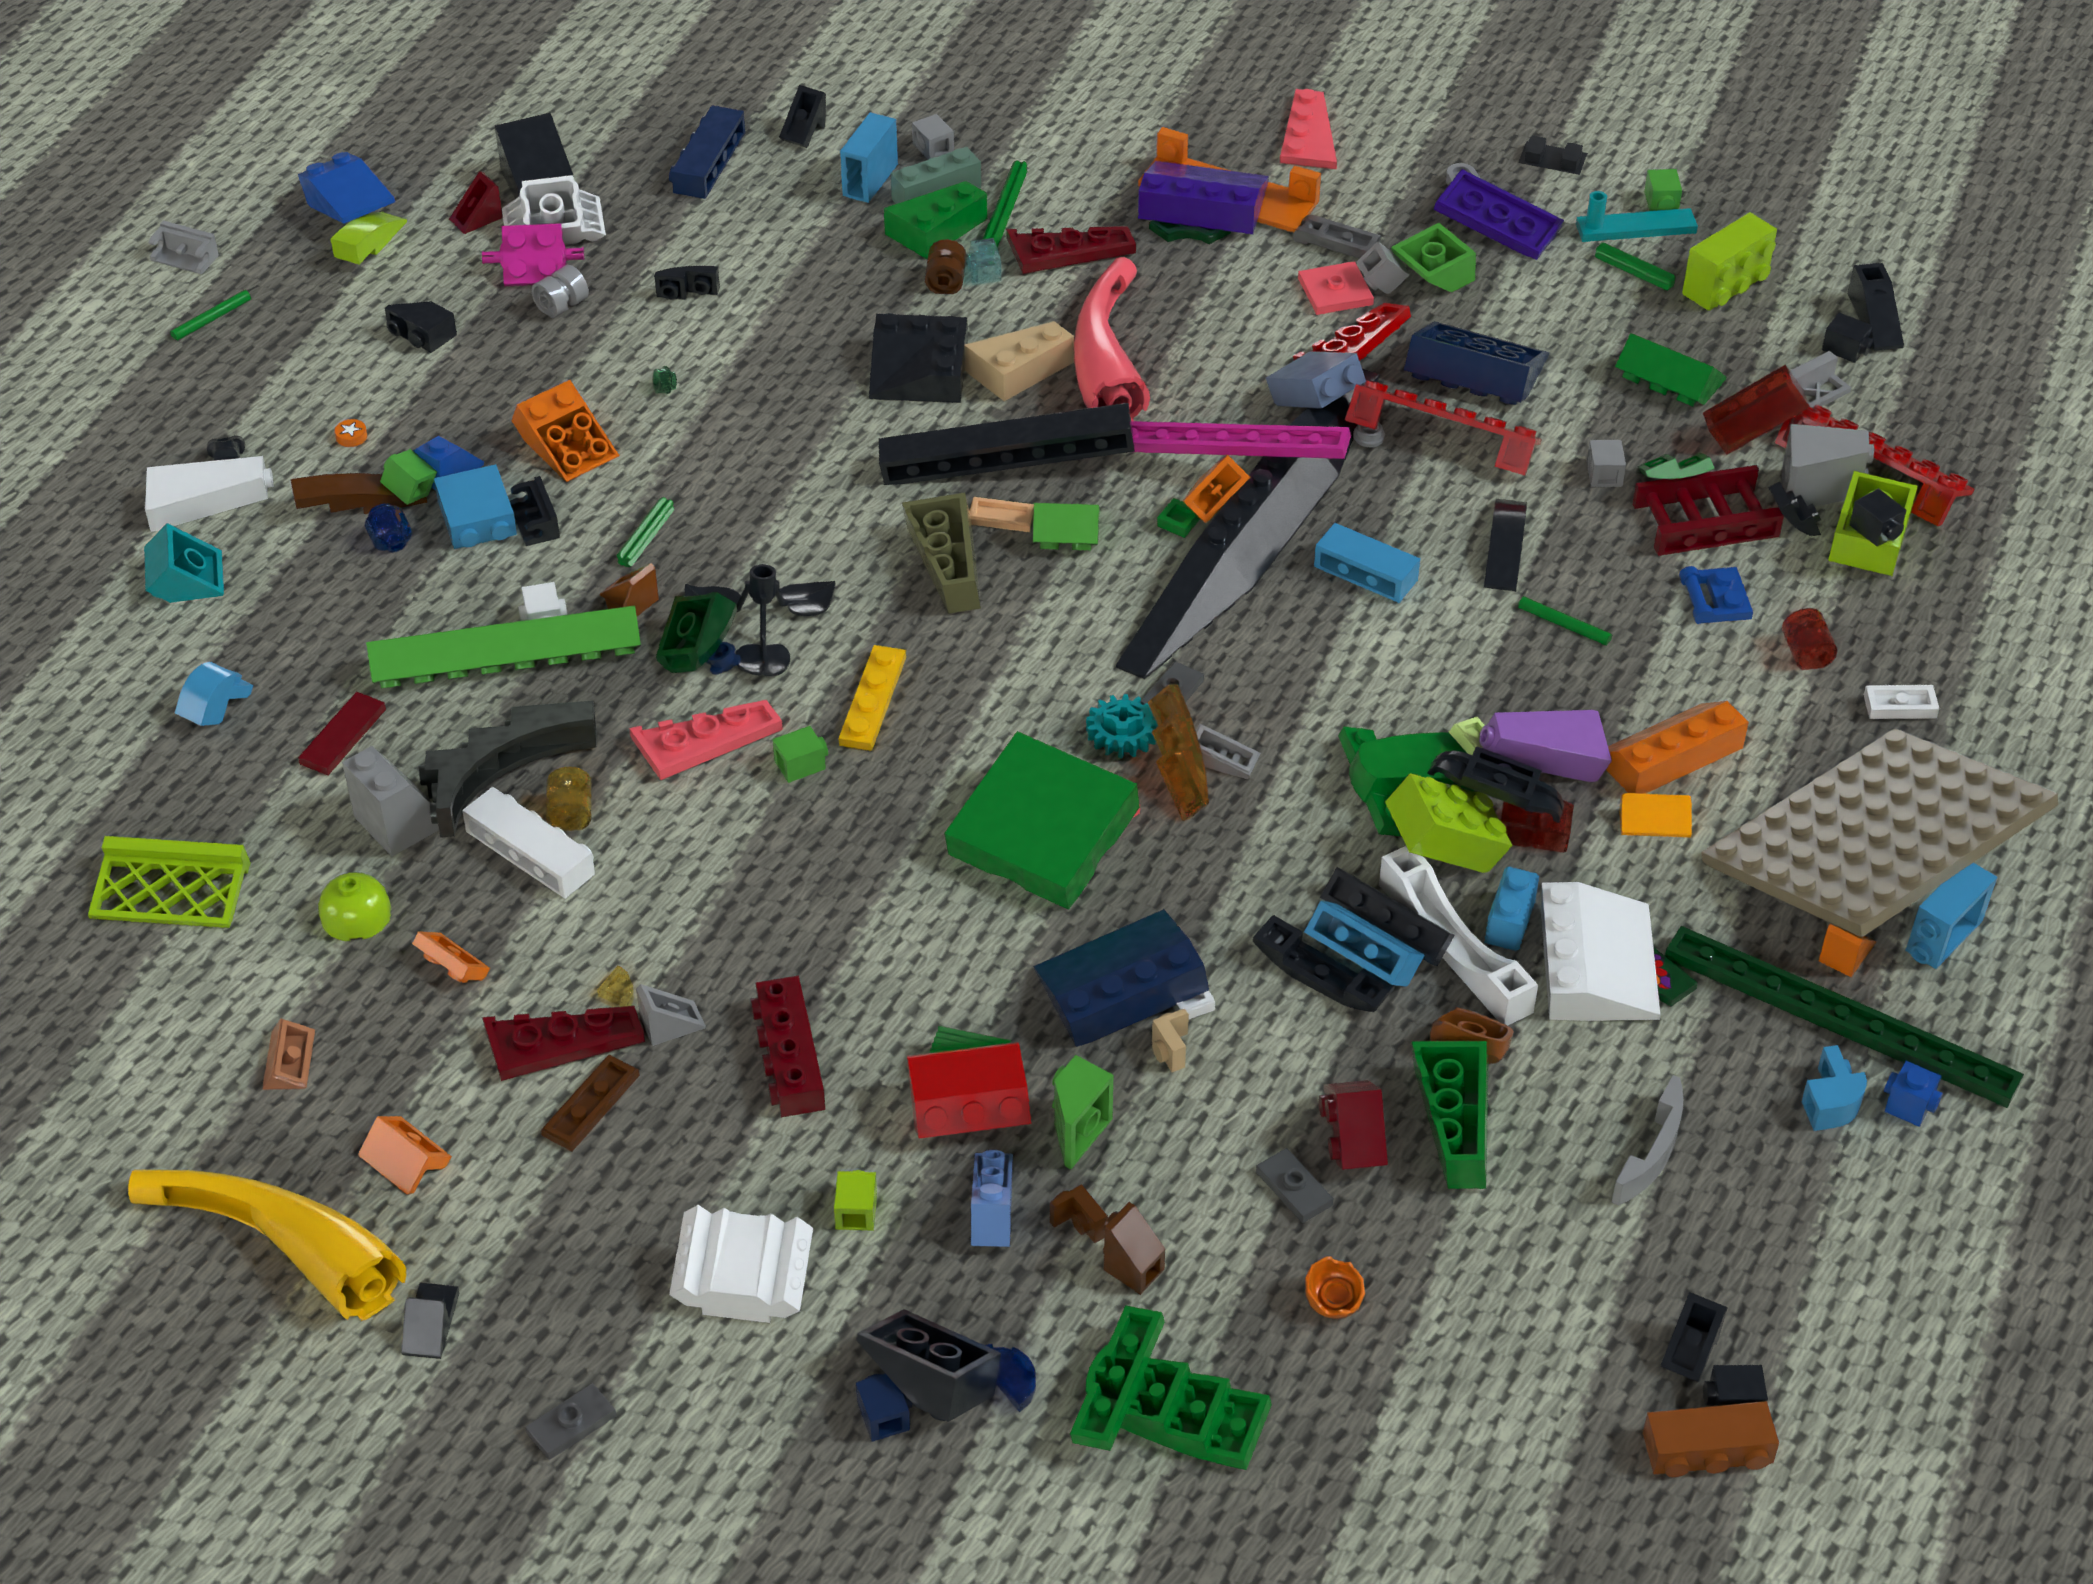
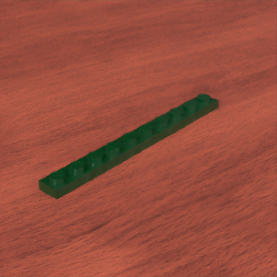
M1680 926L1666 948L1665 956L1678 965L1900 1062L1905 1063V1061L1925 1068L1941 1075V1080L2005 1108L2009 1107L2022 1082L2024 1074L1686 927Z

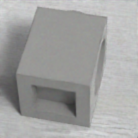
M937 114L912 122L913 145L928 160L954 151V131Z
M1590 440L1586 462L1591 487H1623L1626 462L1622 441Z

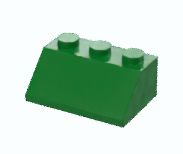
M1630 333L1615 365L1616 368L1623 372L1622 378L1639 384L1640 379L1651 383L1649 386L1650 390L1666 396L1668 391L1678 395L1677 401L1691 407L1694 406L1695 402L1705 405L1727 378L1713 366Z

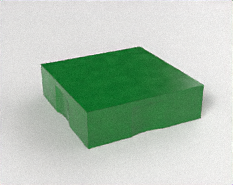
M1017 731L945 831L948 855L989 874L1007 878L1023 887L1026 891L1069 910L1093 877L1102 856L1116 843L1140 808L1137 783Z

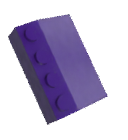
M1155 161L1144 173L1139 188L1138 219L1253 234L1268 186L1269 176Z

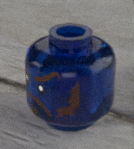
M385 503L377 505L370 510L365 520V529L377 550H388L394 553L404 549L406 543L411 539L412 528L403 510L398 506Z

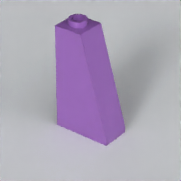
M1595 710L1494 713L1489 723L1480 732L1479 742L1484 749L1540 769L1542 773L1596 782L1612 761L1599 712Z

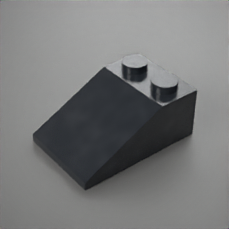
M903 1309L857 1333L856 1341L913 1405L930 1413L937 1420L949 1422L990 1399L995 1394L1001 1357L1000 1352L908 1310Z

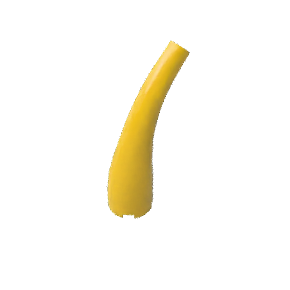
M134 1169L130 1175L128 1195L132 1204L201 1209L227 1216L257 1229L267 1236L296 1265L317 1290L347 1320L349 1316H358L361 1321L369 1319L395 1301L390 1294L398 1281L405 1283L406 1267L403 1261L382 1240L349 1217L299 1194L257 1180L213 1172Z

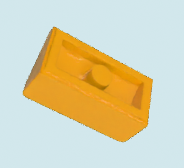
M1623 793L1621 795L1619 805L1621 835L1691 838V796Z

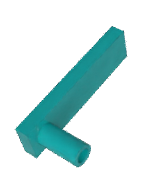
M1602 191L1590 193L1587 216L1576 218V227L1582 242L1696 234L1698 229L1691 208L1605 215L1607 195Z

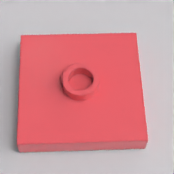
M1355 261L1298 271V280L1316 315L1370 306L1374 303V297Z

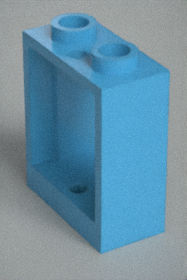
M1973 862L1942 883L1919 906L1905 951L1910 953L1917 962L1928 964L1937 969L1982 923L1997 876Z

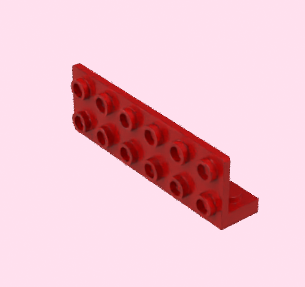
M1366 380L1365 385H1355L1345 421L1376 430L1385 400L1496 433L1504 437L1495 467L1526 476L1535 445H1540L1542 441L1541 438L1535 437L1536 430L1523 426H1515L1514 430L1505 428L1506 421L1486 416L1484 421L1476 419V412L1460 407H1455L1454 412L1446 410L1447 403L1425 398L1423 403L1416 400L1417 394L1396 389L1395 393L1387 392L1388 385Z
M1803 405L1802 408H1792L1789 410L1774 443L1786 449L1791 424L1857 430L1859 425L1844 418H1841L1839 421L1831 417L1832 412L1822 406L1814 405V408ZM1869 432V444H1874L1873 458L1924 483L1912 507L1911 513L1936 526H1941L1955 498L1973 494L1975 489L1967 485L1968 480L1954 473H1950L1948 476L1939 471L1940 466L1926 459L1920 462L1912 458L1913 452L1897 445L1893 448L1884 443L1886 440L1884 437Z

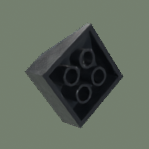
M893 313L876 314L869 399L961 403L965 373L964 345L968 344L967 317L926 316L921 314L900 315Z

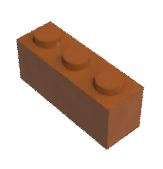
M1767 1401L1647 1412L1643 1429V1436L1653 1474H1666L1669 1477H1680L1689 1471L1706 1470L1709 1473L1716 1474L1726 1471L1729 1467L1746 1466L1751 1470L1762 1469L1774 1463L1779 1446V1440Z

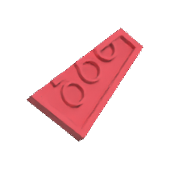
M1312 89L1295 90L1281 150L1280 163L1337 169V159L1324 92Z
M761 700L724 708L722 714L707 715L704 712L692 715V720L673 724L671 719L658 722V727L642 730V726H637L629 729L631 739L659 779L663 780L783 730L781 718L769 702Z

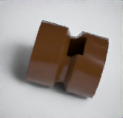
M945 239L933 243L930 247L925 283L933 293L955 294L962 288L967 255L966 250L961 244Z

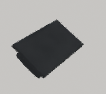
M1532 135L1529 141H1526L1518 163L1580 175L1588 153L1582 152L1583 145L1568 142L1564 149L1546 145V138Z

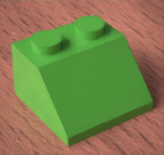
M1440 223L1391 247V251L1427 282L1449 292H1454L1475 281L1476 252Z
M1034 503L1033 542L1040 543V549L1059 550V544H1072V550L1091 551V545H1098L1099 505Z
M1077 1055L1066 1066L1062 1065L1057 1070L1052 1081L1054 1086V1101L1052 1104L1054 1109V1125L1064 1166L1069 1169L1074 1167L1113 1119L1114 1075Z

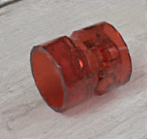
M1813 608L1800 609L1790 614L1784 620L1782 631L1797 667L1801 670L1825 668L1833 662L1838 650L1820 611Z

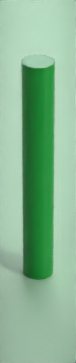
M243 290L171 330V337L178 341L250 301L251 296L249 292Z
M1525 596L1521 598L1518 604L1519 609L1607 646L1612 639V634Z

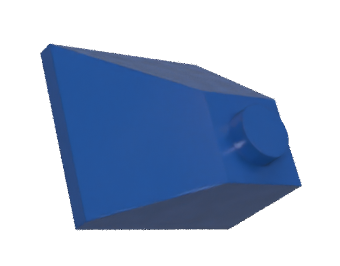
M440 436L413 450L437 471L435 478L477 469L484 465V461ZM433 482L431 488L434 489V490H436V489H435V484H434V482Z

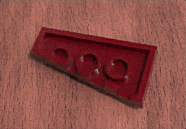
M1128 226L1089 227L1088 232H1080L1073 229V227L1061 228L1060 233H1044V228H1032V233L1017 234V229H1006L1007 241L1023 274L1136 253V242Z
M635 1006L587 1009L585 1014L578 1015L567 1014L566 1011L551 1012V1017L530 1018L529 1014L514 1015L513 1020L496 1021L495 1016L482 1017L501 1081L645 1042L644 1031Z

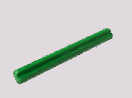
M1016 160L1012 163L980 244L981 255L994 256L996 254L1027 174V163L1025 161L1020 162Z

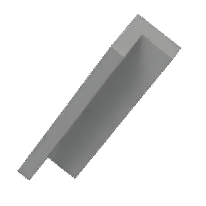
M1828 351L1738 396L1734 419L1758 438H1761L1781 428L1787 414L1774 412L1776 407L1802 408L1805 405L1814 408V405L1824 406L1850 393L1851 386L1834 374L1838 357ZM1829 381L1838 389L1834 391L1821 390L1820 385ZM1800 395L1815 396V400L1803 402L1797 401V397ZM1755 418L1770 419V423L1759 427L1752 420Z

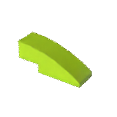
M372 212L352 220L330 238L334 257L360 265L370 253L377 255L407 223V219L384 212Z

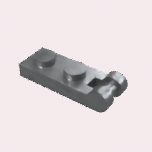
M1311 214L1303 219L1301 226L1293 233L1295 242L1305 245L1311 243L1359 259L1377 241L1380 242L1381 236Z

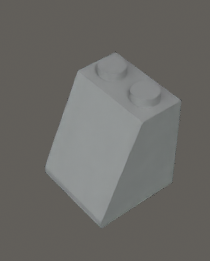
M1791 424L1781 469L1782 486L1787 493L1792 490L1795 497L1801 495L1807 506L1812 503L1816 507L1845 501L1853 472L1869 474L1866 464L1872 463L1874 457V444H1869V432L1865 430Z
M373 746L342 762L354 817L391 857L439 831L438 824H432L430 804L432 801Z

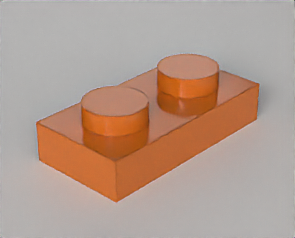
M418 931L412 943L424 952L423 957L426 960L444 966L449 970L448 975L459 982L467 983L468 980L482 981L490 970V967L442 933Z

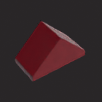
M479 171L449 220L463 234H467L502 219L499 187L484 172Z

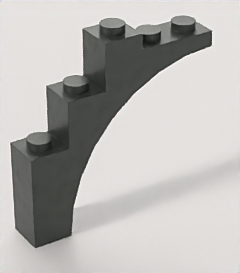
M593 700L511 707V720L505 721V726L469 729L468 742L462 743V748L426 751L425 765H419V778L421 786L427 785L429 799H433V803L430 804L432 824H438L440 838L455 837L458 820L463 813L462 810L466 808L482 789L500 776L543 757L573 750L596 748L597 731Z

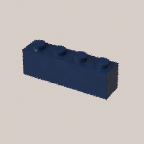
M712 105L707 114L702 116L700 125L696 132H692L688 145L681 150L677 163L670 168L669 181L672 182L673 193L703 199L707 198L745 134L744 111Z

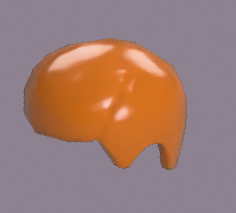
M1326 1256L1311 1265L1305 1277V1296L1311 1308L1318 1314L1327 1318L1343 1319L1353 1315L1359 1309L1365 1297L1364 1279L1351 1262L1335 1260L1331 1256Z

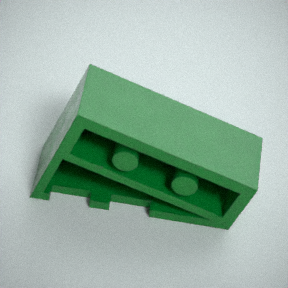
M967 181L884 208L885 235L925 259H928L929 249L933 243L945 239L955 241L988 219L987 193Z

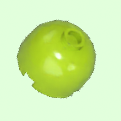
M349 872L339 875L329 881L320 895L318 913L322 927L331 937L342 941H351V939L361 937L363 940L368 939L382 931L390 921L391 904L385 887L368 874Z

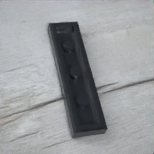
M1336 867L1320 896L1324 901L1342 906L1425 955L1423 960L1434 966H1438L1455 936L1339 867Z

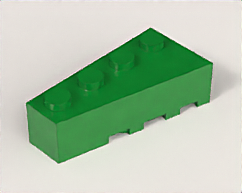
M1412 1041L1414 1070L1447 1188L1486 1189L1488 1122L1487 1041Z

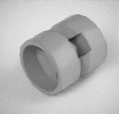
M568 264L552 273L551 276H547L535 283L531 288L532 297L538 309L552 319L568 310V306L573 307L588 298L589 295L588 285L583 275L577 268Z

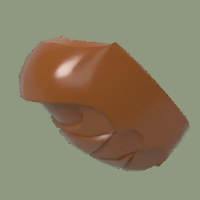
M1456 1007L1433 1022L1430 1031V1041H1487L1488 1064H1495L1501 1061L1509 1050L1514 1031L1509 1026L1492 1018Z

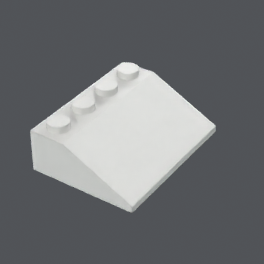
M1580 882L1542 883L1541 919L1549 1020H1660L1649 904Z

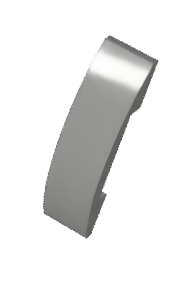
M1672 1076L1659 1100L1654 1122L1663 1125L1646 1159L1642 1160L1633 1155L1629 1156L1616 1180L1611 1203L1619 1206L1640 1194L1658 1177L1667 1164L1675 1146L1683 1111V1089L1680 1077Z

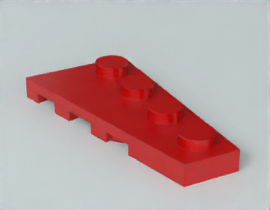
M1383 303L1357 318V325L1343 326L1336 330V337L1330 341L1325 342V340L1321 339L1312 344L1313 350L1311 352L1357 353L1360 361L1411 317L1410 307ZM1300 351L1293 355V361L1305 355V353Z

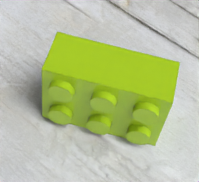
M1749 212L1690 248L1682 294L1710 311L1718 305H1725L1737 293H1744L1750 285L1758 280H1765L1771 271L1770 263L1776 246L1777 228Z
M1854 471L1834 533L1828 561L1893 576L1918 486ZM1879 488L1907 511L1903 523L1904 529L1900 536L1877 547L1849 524L1855 501Z
M1410 773L1385 801L1409 853L1485 873L1489 872L1513 846L1506 834L1505 825L1499 820L1493 808L1492 800L1481 792L1476 793L1462 789L1458 785H1449L1438 782L1431 777L1425 778Z

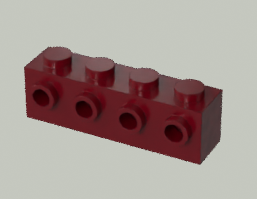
M799 975L756 982L757 997L750 998L753 1019H761L762 1026H756L759 1048L767 1047L768 1054L762 1055L765 1077L773 1076L774 1083L768 1084L771 1105H779L781 1118L826 1110L824 1087Z

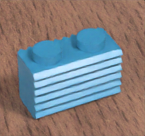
M1506 867L1504 869L1488 916L1484 943L1514 951L1520 949L1536 900L1539 882L1537 873L1513 867Z

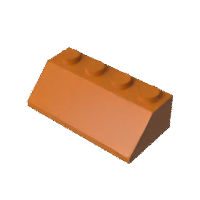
M1728 701L1701 703L1608 746L1612 761L1606 768V771L1628 793L1646 794L1743 749L1749 722Z

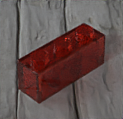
M1785 364L1703 412V416L1709 432L1726 455L1762 434L1770 432L1774 427L1788 419L1799 415L1802 411L1809 408L1810 405L1803 388Z

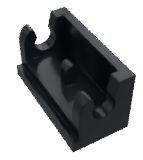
M534 477V480L511 487L512 494L526 493L524 497L515 498L510 501L514 518L525 546L560 538L557 515L541 477Z

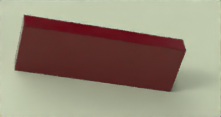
M356 691L298 757L300 765L329 776L385 712V702Z

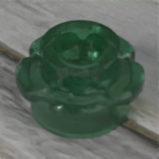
M663 366L662 369H655L653 372L652 382L655 393H666L667 395L671 393V390L676 389V374L671 372L667 366Z

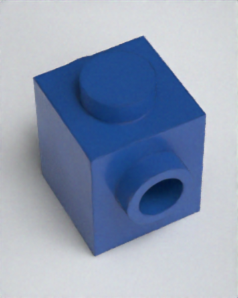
M1905 1061L1899 1074L1892 1072L1885 1085L1884 1092L1889 1094L1884 1112L1920 1127L1927 1112L1929 1111L1934 1114L1940 1103L1943 1093L1937 1091L1941 1075Z

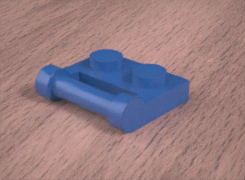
M1688 566L1680 571L1679 577L1681 583L1687 587L1694 607L1693 617L1697 624L1752 619L1753 610L1737 567L1698 570L1694 566ZM1700 584L1707 585L1715 608L1707 605Z

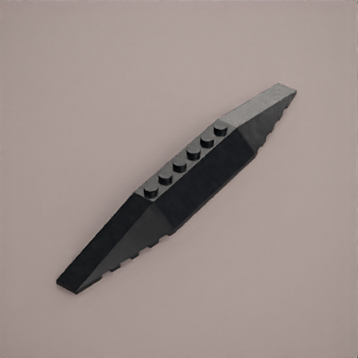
M1362 369L1366 380L1378 382L1379 374ZM1354 389L1323 408L1305 409L1289 425L1349 427L1351 438L1345 459L1263 456L1250 472V478L1230 497L1196 540L1117 662L1116 668L1146 679L1168 661L1176 650L1180 647L1183 648L1192 641L1193 636L1200 630L1206 629L1223 611L1226 612L1234 606L1235 601L1241 596L1247 595L1252 591L1339 477L1354 439V429L1358 426V424L1345 421Z

